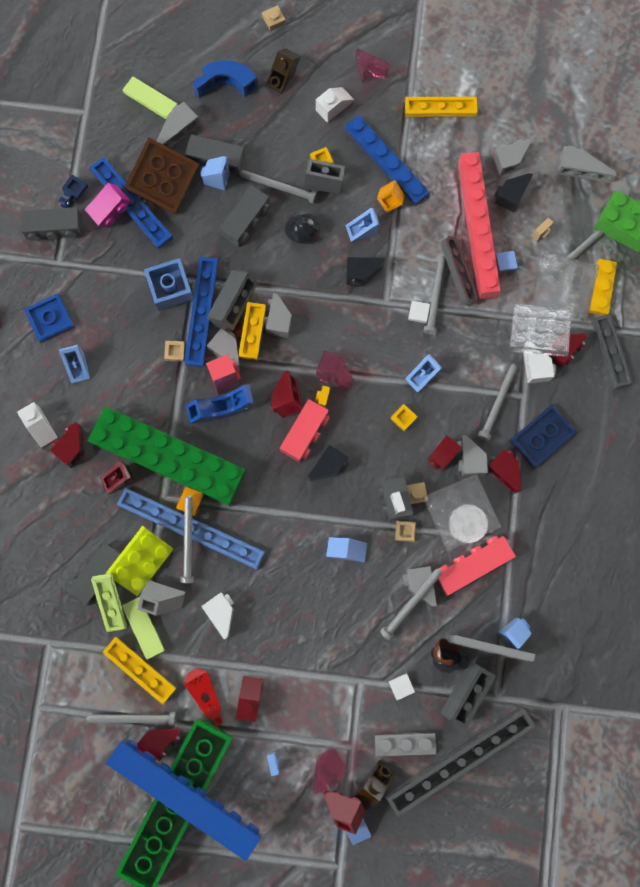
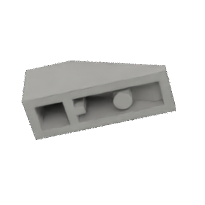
M185 102L176 105L172 109L157 139V142L170 149L200 126L198 116Z
M564 146L560 153L558 175L611 183L616 176L614 170L583 149H578L575 146Z

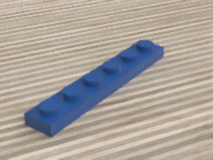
M359 115L345 125V130L392 181L396 180L404 194L415 206L429 195L430 192Z
M104 157L89 167L104 187L107 183L118 185L131 200L125 211L158 249L173 239L172 235L136 194L124 188L126 182Z
M199 256L184 361L186 366L204 367L210 320L207 319V316L213 304L218 258Z

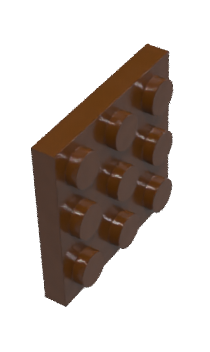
M148 137L124 188L175 214L199 164Z

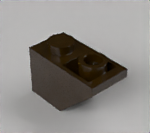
M286 48L277 51L266 86L282 94L295 74L301 56Z
M380 760L366 776L353 796L362 802L367 813L380 802L395 775Z

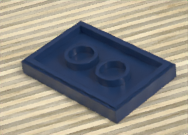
M551 404L511 438L509 442L533 469H536L578 432Z

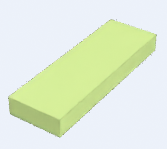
M132 77L123 88L124 94L164 119H167L169 113L177 105V103L135 77Z
M112 573L93 576L91 581L106 631L126 629L127 623Z
M138 597L122 605V608L146 660L164 652L165 648L149 614L137 610Z

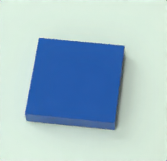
M59 294L24 309L40 343L75 328Z

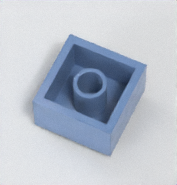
M180 258L144 269L158 311L193 300Z

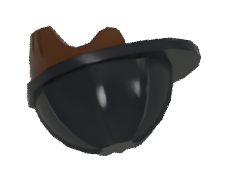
M310 214L294 216L285 225L286 236L296 243L313 244L320 235L319 222L316 217Z
M445 638L439 639L435 647L431 649L433 665L441 672L452 673L456 670L467 669L470 665L468 656L460 651L458 646L450 645Z

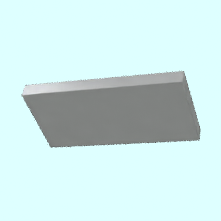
M449 635L448 642L451 644L523 661L533 662L535 654L457 635Z

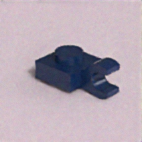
M71 175L61 188L64 194L58 200L62 203L60 206L69 208L73 198L78 201L88 189V184Z

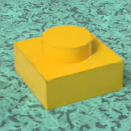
M327 147L310 153V158L313 160L334 164Z
M323 386L322 391L318 390L315 401L324 408H326L330 387Z
M403 404L390 419L405 431L418 416Z

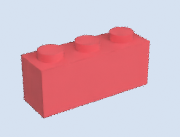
M228 354L206 363L219 395L239 387L240 373L235 360H230Z
M308 399L283 441L280 452L298 462H301L302 458L306 459L311 451L309 446L312 442L316 443L320 436L318 432L320 427H325L330 418L327 416L329 410Z

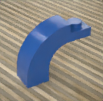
M230 60L215 61L207 64L202 68L203 76L198 77L193 83L194 93L198 98L219 84L234 86L244 97L258 87L257 76L248 67Z
M242 385L234 391L219 397L196 399L187 404L186 409L190 424L223 419L246 411L248 406L253 404L254 401L250 386Z

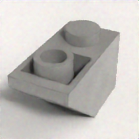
M522 139L517 140L513 144L507 146L500 145L495 149L492 159L499 177L517 171L531 143L530 139L524 141Z
M273 293L272 299L268 300L267 310L270 311L268 317L265 316L263 327L266 328V334L288 338L292 315L278 294Z
M466 435L461 436L459 441H457V444L462 447L458 452L461 459L458 460V471H461L462 477L485 476L488 473L487 454Z
M148 580L140 594L137 610L157 616L182 609L186 592Z

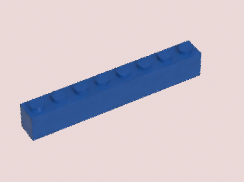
M128 739L127 741L122 740L106 765L245 861L248 860L261 839L262 834L259 833V828L251 823L247 825L241 821L242 817L234 811L230 813L225 810L223 803L217 799L212 801L207 797V793L199 787L195 789L189 785L190 781L182 775L178 777L173 774V769L168 765L157 763L151 753L147 751L143 753L137 749L138 745Z

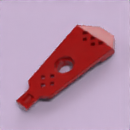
M199 668L190 671L184 683L185 687L205 716L212 718L216 727L223 723L219 715L221 707L208 672ZM203 694H209V701L203 700Z

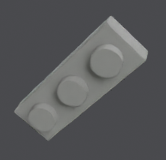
M435 733L374 735L375 756L436 754Z

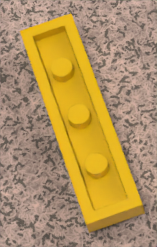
M405 97V117H476L478 113L477 97Z
M115 637L102 652L162 705L177 689L118 637Z

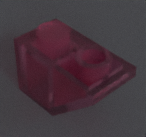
M323 351L316 371V376L319 377V380L327 383L329 381L335 382L337 386L345 389L347 387L352 388L354 380L342 356Z
M333 746L316 758L313 792L315 794L319 791L322 794L331 786L329 783L335 778L339 780L347 773L345 771L348 768L346 763Z

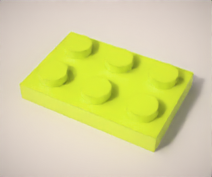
M142 526L105 574L112 573L114 581L138 596L144 589L147 581L154 576L173 551V548Z

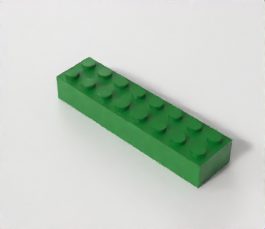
M106 406L88 439V442L102 450L184 487L201 492L204 496L228 507H231L246 475L244 468Z
M198 717L171 766L173 769L172 773L178 777L179 775L184 776L190 781L189 785L195 789L199 787L206 792L234 736ZM154 799L115 875L136 887H157L190 822L157 799Z

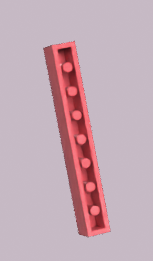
M479 152L464 153L460 156L458 168L478 300L496 299L501 290Z

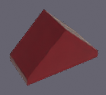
M123 460L119 461L100 477L107 494H111L135 482L128 465Z

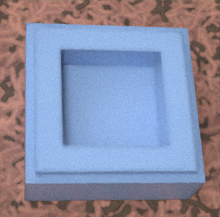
M514 251L495 255L499 273L518 269Z
M270 752L267 754L271 776L279 775L280 769L276 752Z

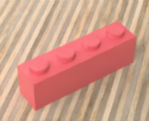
M496 535L487 540L488 545L481 548L479 545L470 550L471 555L467 557L461 555L454 559L455 564L450 567L447 564L440 567L442 575L438 578L437 582L444 595L452 594L516 557L505 537L503 536L498 539Z

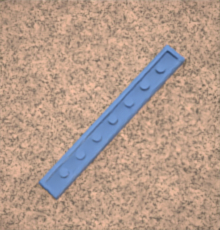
M128 488L124 489L117 506L184 536V514ZM192 518L193 541L256 570L258 569L265 551Z

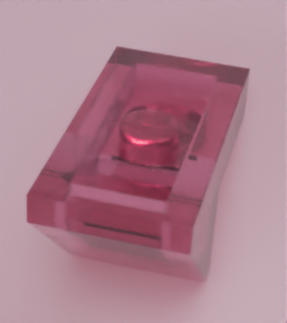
M357 49L355 62L362 82H364L369 72L376 77L385 79L388 75L389 63Z

